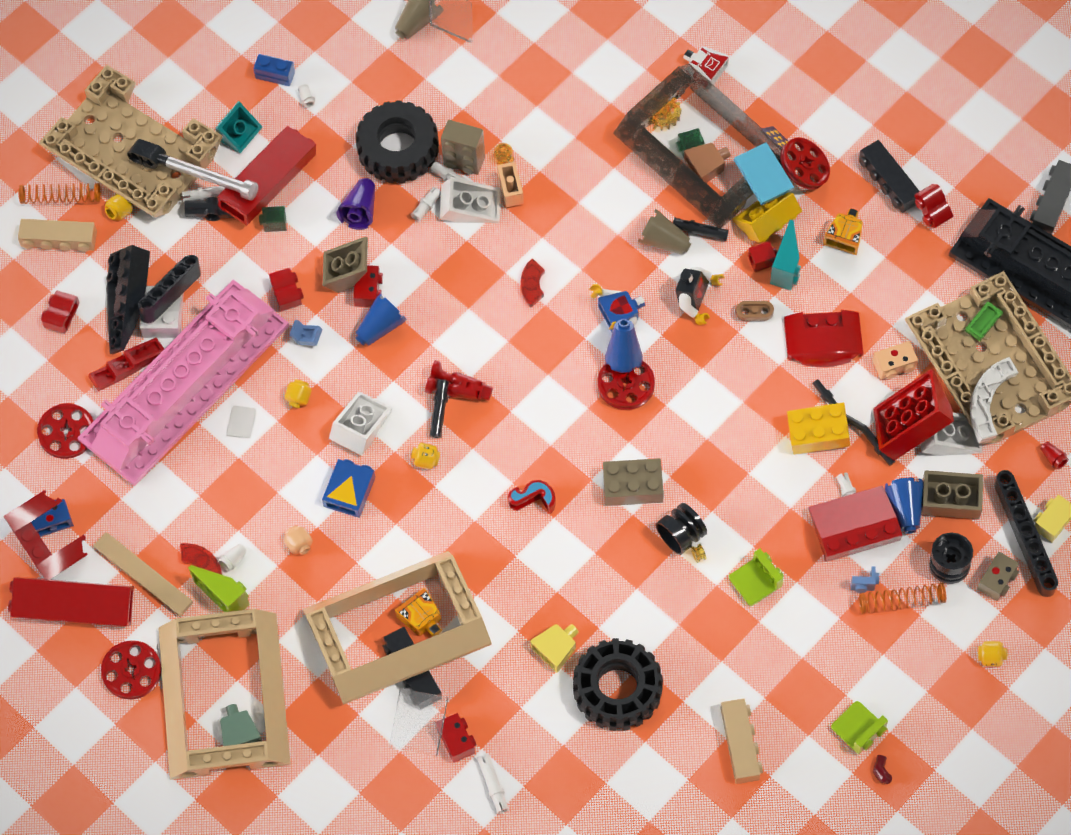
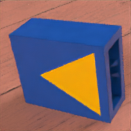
M338 459L322 498L323 507L360 518L376 478L375 471L368 465L360 466L348 459Z

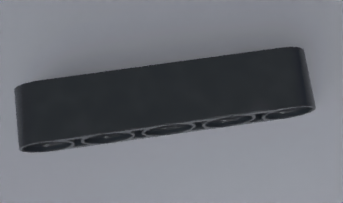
M185 256L138 302L140 319L143 323L156 321L201 276L197 256Z

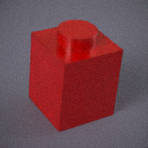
M770 241L748 248V259L754 272L772 267L777 250L771 246Z

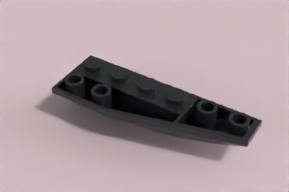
M130 245L111 253L108 259L109 268L106 277L109 352L112 355L124 351L140 315L138 302L145 296L150 251L135 245Z

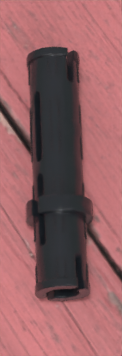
M674 217L673 224L690 235L693 233L727 241L728 229L697 223L692 219L689 221Z
M437 380L436 393L433 396L434 409L429 434L433 438H442L446 403H448L449 381Z

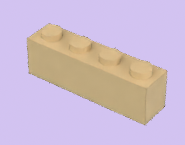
M21 219L18 232L20 246L26 249L94 251L97 237V229L94 222Z
M745 698L721 702L720 710L735 784L759 781L760 774L763 773L761 761L758 762L757 754H759L758 743L753 741L752 735H755L754 724L749 721V716H751L750 705H746Z

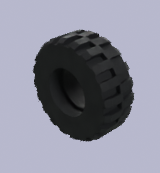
M395 100V102L388 101L384 102L383 105H377L372 108L371 112H367L363 116V121L361 120L357 126L358 131L356 132L355 139L359 161L362 166H365V170L369 174H374L376 179H384L388 183L413 181L418 179L419 175L427 173L428 167L431 168L435 158L438 156L439 139L436 123L433 122V118L429 113H425L424 108L421 106L417 107L412 102L407 101L405 103L402 100ZM393 133H405L414 139V142L408 148L401 151H391L381 145L383 139Z
M612 638V641L609 642L603 640L599 642L598 646L592 645L589 647L587 654H582L579 658L578 665L574 669L573 695L579 711L584 712L585 718L588 721H595L596 726L602 729L604 726L609 727L610 731H616V728H623V731L630 730V726L635 725L638 727L643 724L644 719L649 720L653 715V711L660 704L663 689L661 667L655 661V656L651 651L647 653L645 646L640 643L635 645L633 640L619 641V638ZM622 670L635 678L637 687L630 696L623 699H613L601 692L599 680L610 671Z

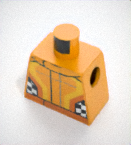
M851 208L848 210L847 215L838 213L824 235L823 245L857 256L863 221L857 219L859 212Z
M425 587L395 610L396 617L418 636H421L426 631L432 637L442 632V629L437 625L441 620L440 612Z

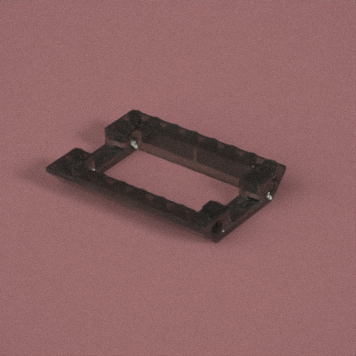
M691 64L678 66L627 112L613 134L718 228H723L746 206L747 200L754 194L744 176L721 197L646 129L652 123L653 116L673 97L676 99L680 98L690 86L693 92L755 147L767 142L780 165L781 148L761 130L762 127ZM787 154L788 158L793 160L791 155Z

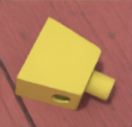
M555 624L530 641L531 649L558 673L575 651L576 642L573 638L579 631L573 624H570L565 630Z

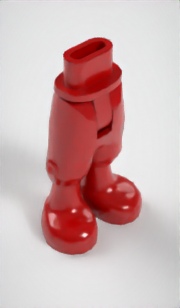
M438 360L433 362L431 375L425 387V393L432 394L436 392L438 379L447 380L451 383L448 386V396L481 401V399L489 401L493 391L492 386H488L486 382L460 372H453L452 374L445 372L442 369L441 362Z

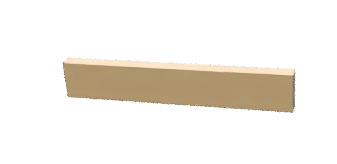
M105 532L93 545L98 552L179 617L193 604L189 597L109 533Z

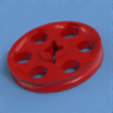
M796 137L789 140L782 147L780 152L781 165L787 176L795 184L808 190H815L827 182L830 176V165L824 152L815 143L805 138ZM795 144L799 146L801 151L795 147ZM810 151L814 152L816 157L812 156ZM787 154L791 155L793 160L789 159ZM818 167L822 169L823 173L818 170ZM795 170L800 173V176L795 173ZM810 176L815 179L816 183L810 179Z
M643 361L640 367L645 372L639 375L634 372L637 367L632 368L631 372H617L612 370L609 364H605L598 375L599 394L608 405L621 410L639 408L647 403L653 395L655 377L652 369ZM606 375H610L613 377V380L611 382H605L602 378ZM629 375V378H628L629 383H628L627 386L625 387V391H624V385H623V383H625V381L627 380V376ZM646 383L650 388L643 391L639 386ZM611 391H615L618 393V396L616 398H610L608 397V393ZM630 395H633L637 398V400L633 403H630L626 400V398Z
M62 403L48 409L39 420L37 427L39 442L42 448L53 457L60 459L77 457L88 449L78 440V437L81 435L80 432L82 428L89 427L94 420L85 408L77 404ZM55 412H62L63 417L55 420L53 414ZM75 412H81L82 418L74 420L72 415ZM68 425L70 431H68V434L65 437L63 431H65V428ZM45 427L53 429L49 435H44L42 430ZM54 442L61 444V448L57 451L50 448ZM72 443H79L80 448L78 450L72 451L70 449Z
M135 640L124 641L112 647L104 656L101 664V676L106 688L113 695L127 700L138 699L149 694L157 686L161 677V663L155 650L148 644ZM134 647L141 649V653L137 656L130 654L131 649ZM116 653L122 655L121 661L117 663L111 660V657ZM148 659L156 661L152 668H147L145 662ZM128 660H129V662H130V665H131L133 668H136V669H134V673H133L135 679H133L132 674H130V672L128 671V670H129V668H128L129 665H128V662H127ZM110 672H116L118 677L114 681L107 680V675ZM148 677L151 679V684L146 687L140 684L141 680ZM130 684L132 690L129 693H123L121 691L123 685Z

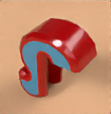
M532 480L526 484L523 491H519V487L509 491L508 504L513 510L519 511L541 499L549 514L555 510V492L545 481Z

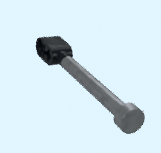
M137 139L127 153L128 158L134 163L151 169H156L160 164L239 192L242 198L253 200L258 192V184L250 180L242 182L166 155V151L161 146L142 139Z

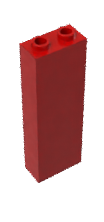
M287 125L235 178L242 182L246 180L256 182L258 184L256 197L253 200L242 198L239 192L225 188L217 196L218 207L240 222L248 225L316 155V143L312 139L300 134L298 130L292 129Z
M13 577V581L10 582L9 590L12 593V599L8 603L10 617L115 626L131 625L134 586L28 577Z

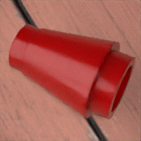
M1049 441L1045 442L1040 448L1053 468L1061 469L1067 464L1069 460L1067 454Z

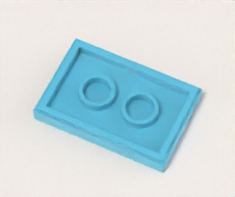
M767 142L734 157V162L761 205L794 190L792 182Z

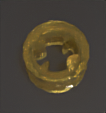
M697 544V547H691L696 563H700L701 559L707 560L701 544Z

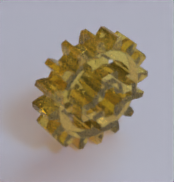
M663 92L660 93V96L653 93V98L648 96L647 102H643V120L647 121V126L653 124L654 130L657 127H660L661 131H663V127L669 130L671 124L676 126V121H680L682 112L680 102H676V97L670 98V93L664 96Z

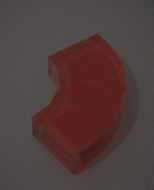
M533 258L524 267L520 281L522 296L530 308L544 297V292L540 288V280L545 274V269Z
M180 543L182 564H191L223 575L218 560L209 550L192 543Z

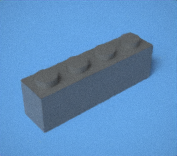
M1059 159L1056 166L1052 165L1049 172L1051 176L1050 181H1045L1042 189L1045 191L1044 195H1039L1036 203L1039 207L1037 211L1033 210L1030 221L1034 225L1051 235L1071 191V164Z

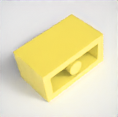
M1059 494L1055 499L1051 498L1045 505L1047 509L1044 513L1039 512L1034 519L1038 533L1051 543L1054 542L1071 520V503Z

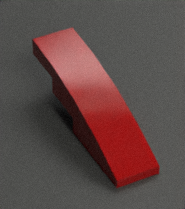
M157 337L125 350L122 356L106 362L105 367L89 373V379L97 391L103 390L149 365L164 350V347Z

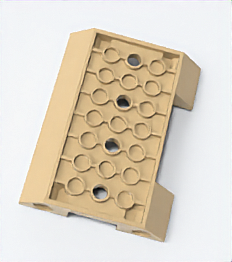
M106 64L84 90L87 98L68 120L61 116L40 140L39 145L116 194L124 197L127 201L154 218L165 215L183 197L182 191H188L198 178L160 164L156 169H151L134 163L128 158V151L137 139H142L161 146L168 156L206 169L214 160L222 140V135L192 118L182 130L183 137L128 104L136 82ZM90 118L95 120L92 124L85 123ZM118 136L123 137L121 142H115L114 139ZM175 172L181 173L179 178L171 177Z

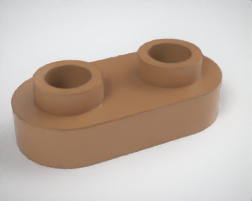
M742 301L736 307V315L742 321H767L774 314V306L769 301Z

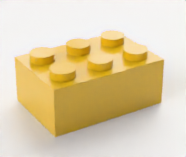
M844 402L787 411L793 455L851 447Z

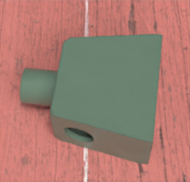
M230 704L225 707L228 716L220 719L223 746L262 741L260 733L247 710L239 712L237 704Z

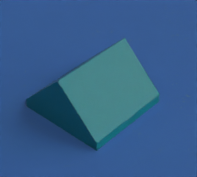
M238 101L216 126V132L222 135L221 142L241 153L263 126Z

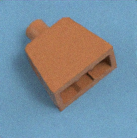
M707 143L684 151V161L700 186L705 185L721 174L725 169L724 160L731 157L727 147L717 150L713 143Z

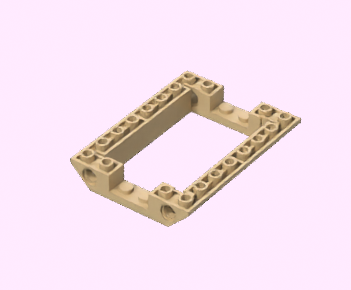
M449 551L303 609L343 705L492 645L481 613L454 556ZM438 570L440 581L452 600L461 626L351 669L330 618L437 576Z
M247 609L175 618L159 627L170 780L211 775L210 770L249 765L251 770L291 765L277 614L259 609ZM236 632L239 638L257 634L267 741L188 751L179 643H200L199 637Z

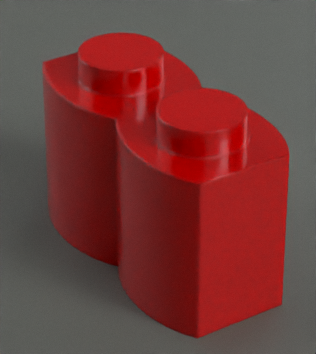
M931 184L914 194L915 204L918 209L922 210V219L927 226L936 228L953 218L952 210L938 184Z
M289 267L268 274L280 311L302 305L301 299L304 298L301 287L297 288L296 286L298 282L296 272H292Z
M56 290L54 295H51L49 298V307L41 315L44 328L65 334L79 307L78 296Z

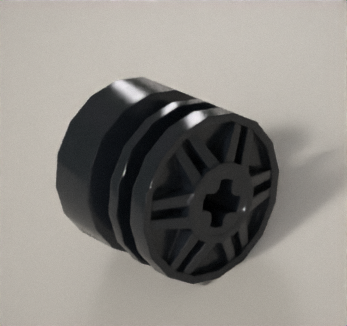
M683 502L677 506V509L674 508L671 511V516L665 515L655 523L656 529L663 541L671 550L679 555H682L692 547L691 541L696 543L700 540V537L703 538L707 535V528L700 516Z
M953 532L942 534L936 538L932 545L929 562L930 572L935 579L946 584H955L967 577L973 558L971 542L965 536Z

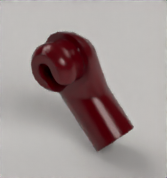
M877 755L873 774L880 783L890 784L892 782V775L885 769L887 757Z

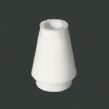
M238 544L220 555L218 563L225 571L234 570L247 550L242 544Z

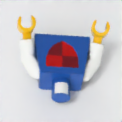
M593 284L589 288V290L594 291L591 294L593 299L597 296L599 297L598 308L611 332L615 323L621 319L632 321L634 326L637 324L639 317L637 309L645 306L642 296L632 299L627 291L603 289L598 284Z

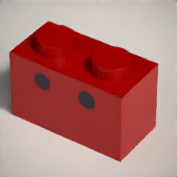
M367 265V272L355 284L353 298L355 307H371L377 296L382 294V290H379V285L383 284V273H380L379 266Z
M455 713L436 722L437 730L453 763L475 754V746L477 744L473 735L469 736L466 731L468 725L464 717L460 718L459 714Z

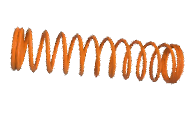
M96 182L94 184L93 201L90 196L89 183H87L86 201L83 198L82 183H80V196L78 201L75 195L74 183L72 184L73 194L71 201L68 197L67 183L65 184L64 201H62L59 183L58 197L56 202L53 197L52 184H50L51 194L49 202L47 201L45 194V184H43L42 202H40L37 184L36 197L34 202L31 198L30 184L28 185L29 194L27 202H25V187L23 184L19 185L18 197L20 204H27L29 200H31V202L35 204L37 199L38 202L42 204L44 198L48 204L51 202V199L54 203H57L59 198L60 201L64 203L66 201V197L69 203H71L73 199H75V201L79 203L81 197L83 202L85 203L87 202L88 197L92 203L94 201L100 202V184Z
M940 582L938 588H936L935 584L932 583L930 591L925 584L922 587V591L916 585L914 592L909 586L906 592L903 588H900L899 594L895 589H892L891 596L888 590H885L883 597L880 591L876 592L875 597L872 592H869L867 598L864 593H859L860 610L862 614H866L867 605L868 613H870L869 596L871 594L875 610L878 612L877 594L879 593L883 610L885 611V592L889 596L891 610H893V590L898 599L899 609H901V589L905 595L907 608H909V588L914 598V605L917 607V587L921 594L922 605H925L924 587L927 588L930 604L932 605V585L936 590L938 603L940 604V600L941 603H946L945 585L943 582Z

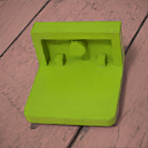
M761 548L754 552L751 561L729 575L730 582L749 606H754L783 585L784 575L778 567L775 568L771 563L770 555L767 552L764 553Z
M855 701L832 723L831 729L859 755L863 750L867 751L874 744L873 740L884 735L888 730L887 724L889 720L883 715L878 719L861 702Z

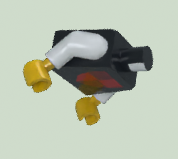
M702 267L685 268L681 272V277L676 287L680 310H683L692 318L695 317L697 325L707 324L705 320L710 319L708 313L699 314L698 311L709 285V280L714 286L723 285L719 283L718 278L723 279L725 277L723 274L712 275V272Z

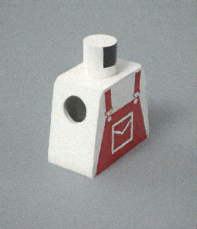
M702 46L697 53L688 49L683 56V59L689 62L688 73L709 90L729 66V56L706 46Z

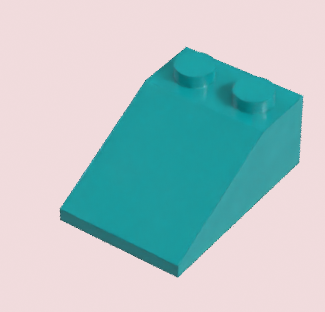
M790 220L772 265L770 284L791 291L793 285L798 284L801 270L793 220Z

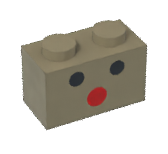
M998 551L980 580L977 590L996 601L999 600L1000 596L1005 597L1010 588L1008 583L1010 580L1015 581L1020 572L1017 570L1019 562Z

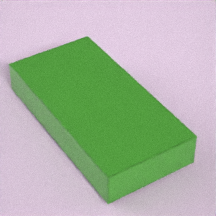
M987 301L965 328V332L981 341L1003 315V311Z

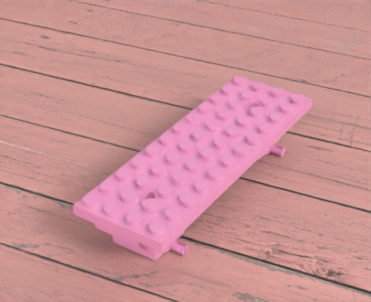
M234 279L216 297L212 293L206 297V300L210 303L112 403H109L107 400L102 402L101 406L105 410L78 437L82 444L133 486L154 467L290 326L289 322L277 314L273 308Z

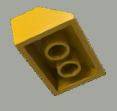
M788 192L763 205L757 200L732 220L750 240L761 243L768 240L769 236L774 232L780 231L790 220L796 219L797 215L802 212V209L794 194Z

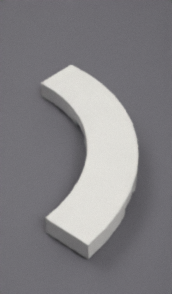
M1010 357L992 365L982 375L972 393L970 417L979 443L995 439L998 435L992 422L990 404L996 389L1003 382L1017 376L1019 373Z

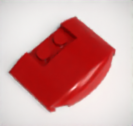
M849 310L812 314L799 312L784 316L787 358L790 361L793 358L802 362L801 365L819 368L835 367L850 363L851 359L858 355L861 357L864 354L859 312Z

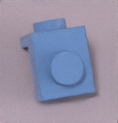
M295 320L289 336L298 345L317 346L323 329L318 325H303L299 320Z
M876 566L871 567L870 577L852 576L850 590H854L857 593L874 591L876 584H879V573H876Z

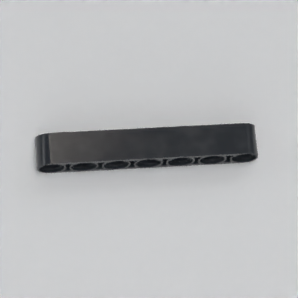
M1002 470L997 474L994 483L995 490L1038 592L1044 597H1051L1058 586L1057 576L1014 475L1008 470ZM1004 479L1008 481V484H1003L1000 480ZM1007 497H1014L1015 501H1010ZM1014 514H1021L1023 518H1017ZM1021 531H1028L1030 535L1026 536ZM1029 548H1035L1038 552L1032 553ZM1041 565L1045 570L1041 571L1036 566ZM1044 583H1050L1052 588L1045 587Z

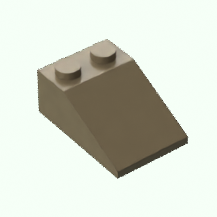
M365 236L324 251L322 286L339 293L351 289L367 272L368 237Z

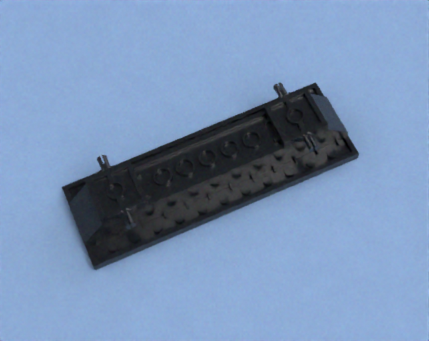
M988 198L960 235L958 241L949 251L948 256L987 279L1004 271L1022 300L1071 329V246L1022 218L1020 215L1025 210L1023 206L1021 208V205H1018L1016 210L1012 212Z

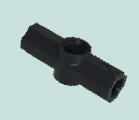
M209 197L205 201L185 200V217H204L208 221L234 218L218 207V198Z

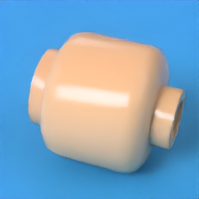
M292 526L285 532L284 542L292 554L304 555L311 550L310 546L313 540L305 527Z

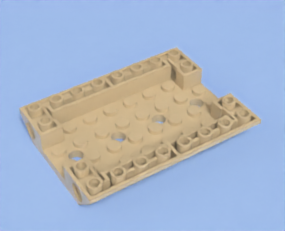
M1004 271L971 286L969 294L943 306H940L937 302L905 318L906 323L971 427L970 403L976 384L992 365L1008 357L1011 358L1019 373L1017 376L1003 382L996 389L990 404V413L998 435L995 439L982 442V444L1000 442L1063 411L1071 404L1070 373ZM988 301L1003 311V315L985 337L978 341L965 332V328ZM960 314L965 315L967 320L960 321L957 319V316ZM983 345L986 347V350L980 352L976 349V346ZM1021 406L1025 409V412L1022 414L1017 413L1015 407Z

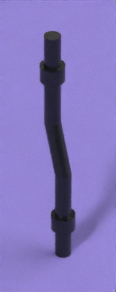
M819 379L812 383L821 394L820 397L825 403H837L833 398L832 392L829 389L827 390ZM846 414L848 424L862 431L874 446V451L878 456L881 455L886 463L892 466L895 461L879 450L878 439L868 426Z

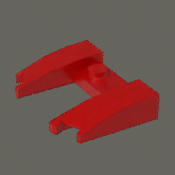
M43 490L3 517L44 579H52L88 554L83 553L82 541L86 540L84 534L56 553L51 554L31 521L63 501L60 498H57L55 501L45 495L47 491Z

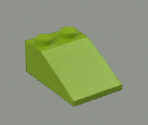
M193 565L188 567L193 582L223 612L245 610L250 605L249 595L246 592L247 588L240 581L236 582L231 577Z

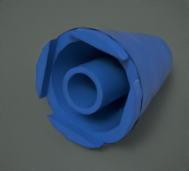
M379 294L355 332L358 335L356 340L363 346L365 344L369 346L405 323L407 319L404 315L401 316L399 314L400 311L387 298H383L382 294Z
M621 319L614 325L605 354V363L609 364L614 371L631 372L632 368H639L641 366L643 354L633 322Z
M909 477L892 480V485L889 486L886 483L884 486L885 492L896 514L901 531H905L906 534L915 533L920 528L923 480L919 478V482L914 481V478Z

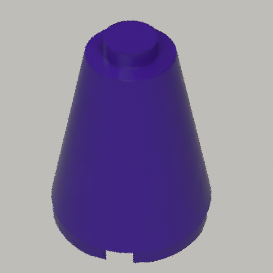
M359 179L337 209V218L341 223H348L349 228L364 230L373 222L375 184L371 179Z

